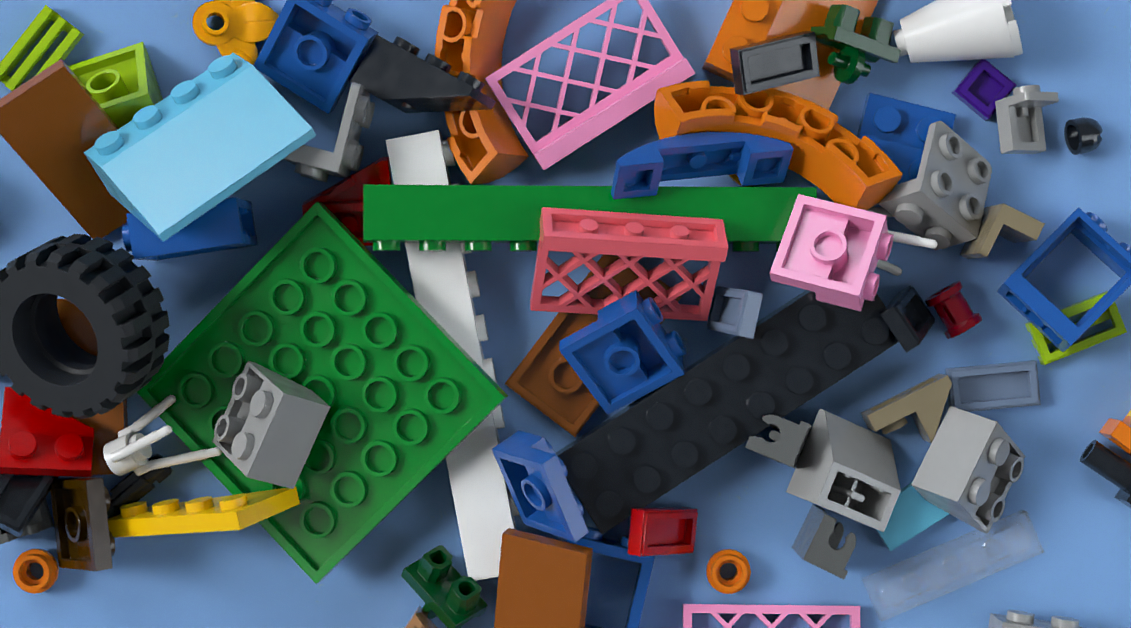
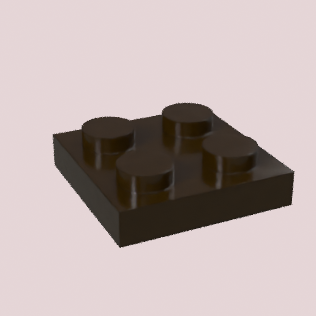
M58 478L50 492L59 567L87 571L112 569L115 540L108 527L107 512L110 508V495L108 489L104 486L103 478Z

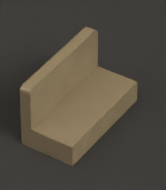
M1004 203L985 207L978 238L967 241L960 255L967 259L987 257L998 235L1013 243L1035 241L1038 239L1045 223Z

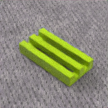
M45 5L0 62V81L11 91L21 86L20 84L63 30L68 33L36 75L60 59L64 61L84 34L49 6ZM53 21L54 24L46 32V34L35 46V48L24 60V62L13 74V76L10 77L9 74L12 72V70L16 67V65L27 53V51L38 39V37L49 25V23Z
M1108 291L1060 309V311L1068 318L1087 311ZM1115 302L1090 327L1111 319L1113 326L1075 341L1065 352L1060 351L1058 348L1049 352L1047 344L1052 342L1030 322L1025 323L1027 331L1031 333L1033 338L1031 340L1032 344L1039 353L1038 359L1041 365L1049 364L1127 332Z

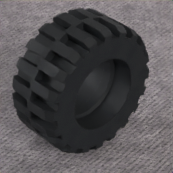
M73 234L69 237L60 236L51 239L7 264L6 268L0 270V374L2 377L5 375L9 377L13 382L11 388L18 395L24 396L26 394L31 398L30 404L41 410L51 408L54 415L66 418L73 415L75 418L84 419L112 410L152 381V376L160 371L164 363L163 354L168 351L170 338L169 334L164 333V330L169 327L168 312L162 311L160 303L164 301L159 287L153 288L148 279L151 277V274L143 265L138 267L132 262L133 255L123 248L114 250L112 242L100 237L91 240V237L86 234ZM58 296L73 303L87 317L96 336L98 356L86 352L68 336L59 318L57 308Z

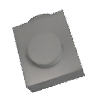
M1026 85L1014 88L1013 96L995 101L1001 154H1037L1046 151L1042 107L1059 102L1058 92H1041L1039 85Z

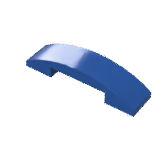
M700 132L660 139L640 146L617 160L611 195L613 200L657 195L659 183L662 181L737 174L742 186L781 183L785 181L794 149L791 143L782 140L736 132Z

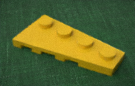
M296 486L294 489L281 488L215 498L205 496L185 502H179V499H169L157 502L147 507L146 501H139L121 506V514L109 518L108 527L114 538L242 530L299 505L300 502Z

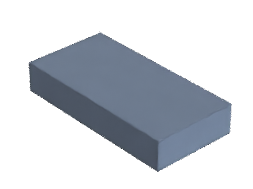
M717 286L708 318V329L753 339L763 294Z
M1035 360L945 369L946 375L949 376L952 382L948 394L949 406L971 412L1041 405L1037 361Z

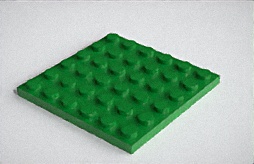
M316 202L173 349L164 359L160 371L152 376V381L137 391L151 408L170 395L176 397L175 403L167 408L159 417L167 425L171 426L172 431L192 452L217 447L212 442L215 425L220 416L225 413L232 397L233 384L236 378L242 374L247 361L255 362L312 390L330 406L295 485L300 504L258 522L315 584L321 582L508 397L493 379L323 202ZM223 452L220 456L200 460L232 495L287 488L246 477Z

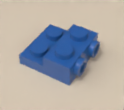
M287 0L253 66L261 73L329 114L335 109L353 73L357 71L379 32L369 27L372 20L366 14L353 8H348L347 12L332 4L333 0Z
M869 93L866 97L857 137L862 139L863 136H867L893 161L903 174L897 183L900 184L917 178L930 124L943 121L948 127L953 129L956 114Z
M637 290L598 310L597 321L559 341V351L607 415L684 375L683 355L687 352L682 339L675 330L666 333L660 324L663 321V316L657 303L651 297L643 300Z
M519 430L492 448L525 525L573 542H577L589 533L582 517L584 514L583 506L578 498L573 495L566 479L568 475L567 468L544 437Z

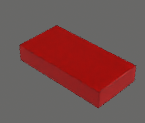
M689 507L632 509L627 554L655 556L693 553L698 509Z

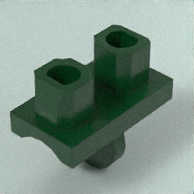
M844 4L831 5L824 26L811 27L810 31L815 32L816 43L840 51L839 53L831 52L828 57V64L834 66V77L837 81L849 85L854 83L860 76L867 77L870 74L871 66L865 63V61L876 63L881 58L892 63H898L901 50L889 46L893 22L877 17H865L861 33L857 34L855 29L860 14L859 9Z
M439 545L425 553L419 560L405 567L401 576L425 602L422 612L429 619L438 617L447 628H461L469 620L484 614L488 604L480 597L482 588L472 577L461 576L452 566L453 556L443 545Z

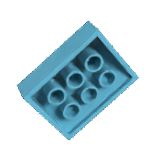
M233 52L230 55L215 59L208 66V70L193 80H187L176 85L172 89L171 94L157 104L140 109L133 116V120L118 130L101 135L95 141L94 146L86 150L84 154L110 195L164 242L314 138L316 134L313 128L251 63Z

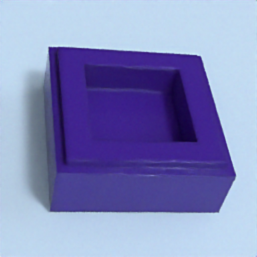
M979 59L952 91V94L986 121L996 111L995 101L1008 97L1017 85L986 59Z

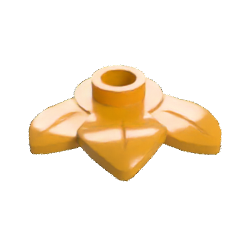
M214 0L206 2L197 8L193 16L192 27L195 35L201 42L210 46H216L222 56L230 55L234 52L254 65L258 57L255 43L268 38L279 15L272 8L260 2H255V0ZM210 16H219L223 20L224 26L219 30L209 28L206 21Z

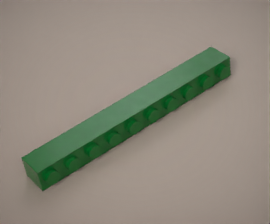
M364 184L363 243H373V251H400V243H419V251H446V243H464V251L472 252L492 251V243H510V251L514 252L537 251V243H539L541 209L542 207L723 219L727 242L732 244V252H759V244H776L777 252L798 194L817 198V187L659 186L657 195L613 200L611 195L612 186Z

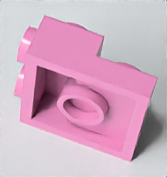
M798 194L770 270L771 281L815 292L816 300L861 312L864 300L873 301L878 290L880 274L874 273L878 259L887 261L891 253L894 235L888 233L887 215Z

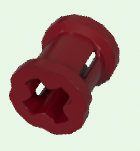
M960 281L944 287L925 300L928 307H934L946 327L944 334L947 339L966 332L982 321L981 315L973 313L961 293L963 285Z

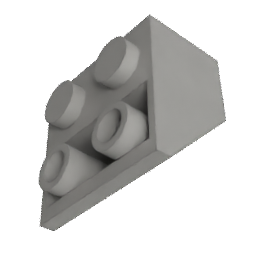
M247 361L242 374L236 378L233 384L232 397L227 409L215 425L212 442L246 477L294 489L330 406L312 390L255 362Z
M949 406L911 485L929 503L975 529L988 534L993 522H997L1003 514L1005 497L1012 483H1015L1023 472L1025 455L997 421Z
M819 409L786 492L884 532L901 491L891 440L830 412Z

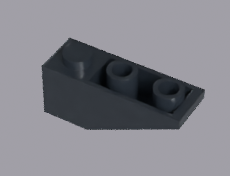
M376 35L350 81L362 84L367 92L404 113L492 110L496 101L481 92L485 85L484 83L463 71H460L457 78L448 74L452 68L451 65L428 53L425 60L417 57L420 49L398 36L391 43Z

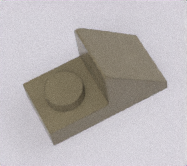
M939 373L861 412V415L868 429L875 432L881 429L883 434L893 432L906 425L908 422L905 417L911 415L922 439L932 443L952 382L948 375Z

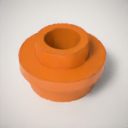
M43 549L25 551L16 559L13 566V577L16 584L25 592L33 594L42 593L50 589L55 584L59 574L56 559L51 553ZM33 563H39L43 567L44 573L41 578H36L32 575L31 565Z
M722 549L710 557L706 566V575L709 583L715 590L725 594L739 592L747 585L751 575V568L746 557L739 551ZM726 563L734 564L736 566L734 576L731 578L722 577L720 575L722 565Z

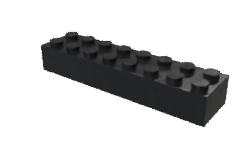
M806 290L758 321L753 339L736 335L684 369V375L642 396L556 452L555 454L563 461L567 468L568 475L566 479L601 534L629 518L632 509L644 508L746 442L750 436H755L770 425L762 420L763 416L776 415L783 418L897 344L899 341L880 315L886 307L876 293L873 301L864 300L860 312L816 300L815 292Z

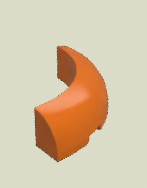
M450 0L449 5H443L441 9L434 56L452 66L448 74L457 78L460 71H463L484 83L485 85L481 92L496 101L492 110L444 111L451 135L447 138L449 147L458 166L472 185L486 184L500 179L516 169L529 157L513 129L509 116L485 80L487 76L502 67L506 30L517 0ZM500 79L498 83L503 89L502 79Z
M708 80L678 83L661 87L657 90L654 103V117L659 139L700 132H736L761 135L791 143L794 150L788 169L813 183L834 203L867 211L886 197L903 175L893 161L867 136L859 139L851 131L837 123L839 118L836 114L794 94L770 88L740 95L735 94V87L710 86Z

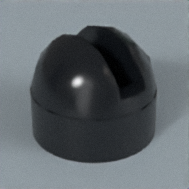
M1081 117L1068 120L1064 128V137L1069 151L1074 155L1096 149L1102 141L1100 136L1103 131L1102 127L1092 118Z

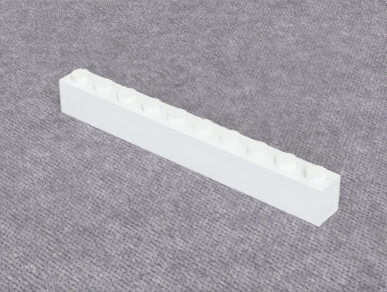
M439 130L386 140L394 185H459V183L451 184L448 167L456 165L455 157L448 141L442 139V134ZM405 243L415 299L497 384L492 358L484 359L481 342L489 340L484 314L476 315L473 298L480 297L477 274L475 270L467 271L464 254L472 253V251H464V243H446V251H419V243ZM501 404L446 457L468 577H472L475 581L499 576L502 533L508 528L516 529L514 516L520 515L492 451V448L500 444L497 429L505 428Z

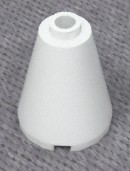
M935 0L900 19L901 29L893 31L897 49L901 50L900 57L909 55L911 63L1014 58V56L1023 54L1017 21L1014 19L1011 7V0Z

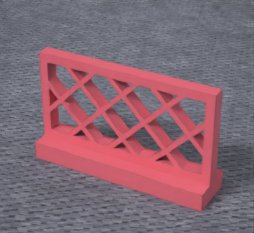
M542 207L540 238L530 298V311L598 315V310L635 290L638 292L649 286L658 295L653 299L657 303L663 319L707 321L720 264L726 261L728 252L723 219ZM548 252H572L575 256L558 266L548 257ZM598 254L617 255L620 257V259L604 269L592 258ZM644 257L663 258L665 260L648 272L637 262ZM689 260L708 261L707 266L694 274H691L682 264ZM584 264L594 275L577 285L567 274ZM630 267L639 277L621 287L612 277ZM675 270L684 280L665 290L656 280ZM557 280L569 290L559 297L542 296L543 289ZM602 283L613 292V294L605 299H592L587 294ZM691 289L700 296L699 305L679 304L675 300Z

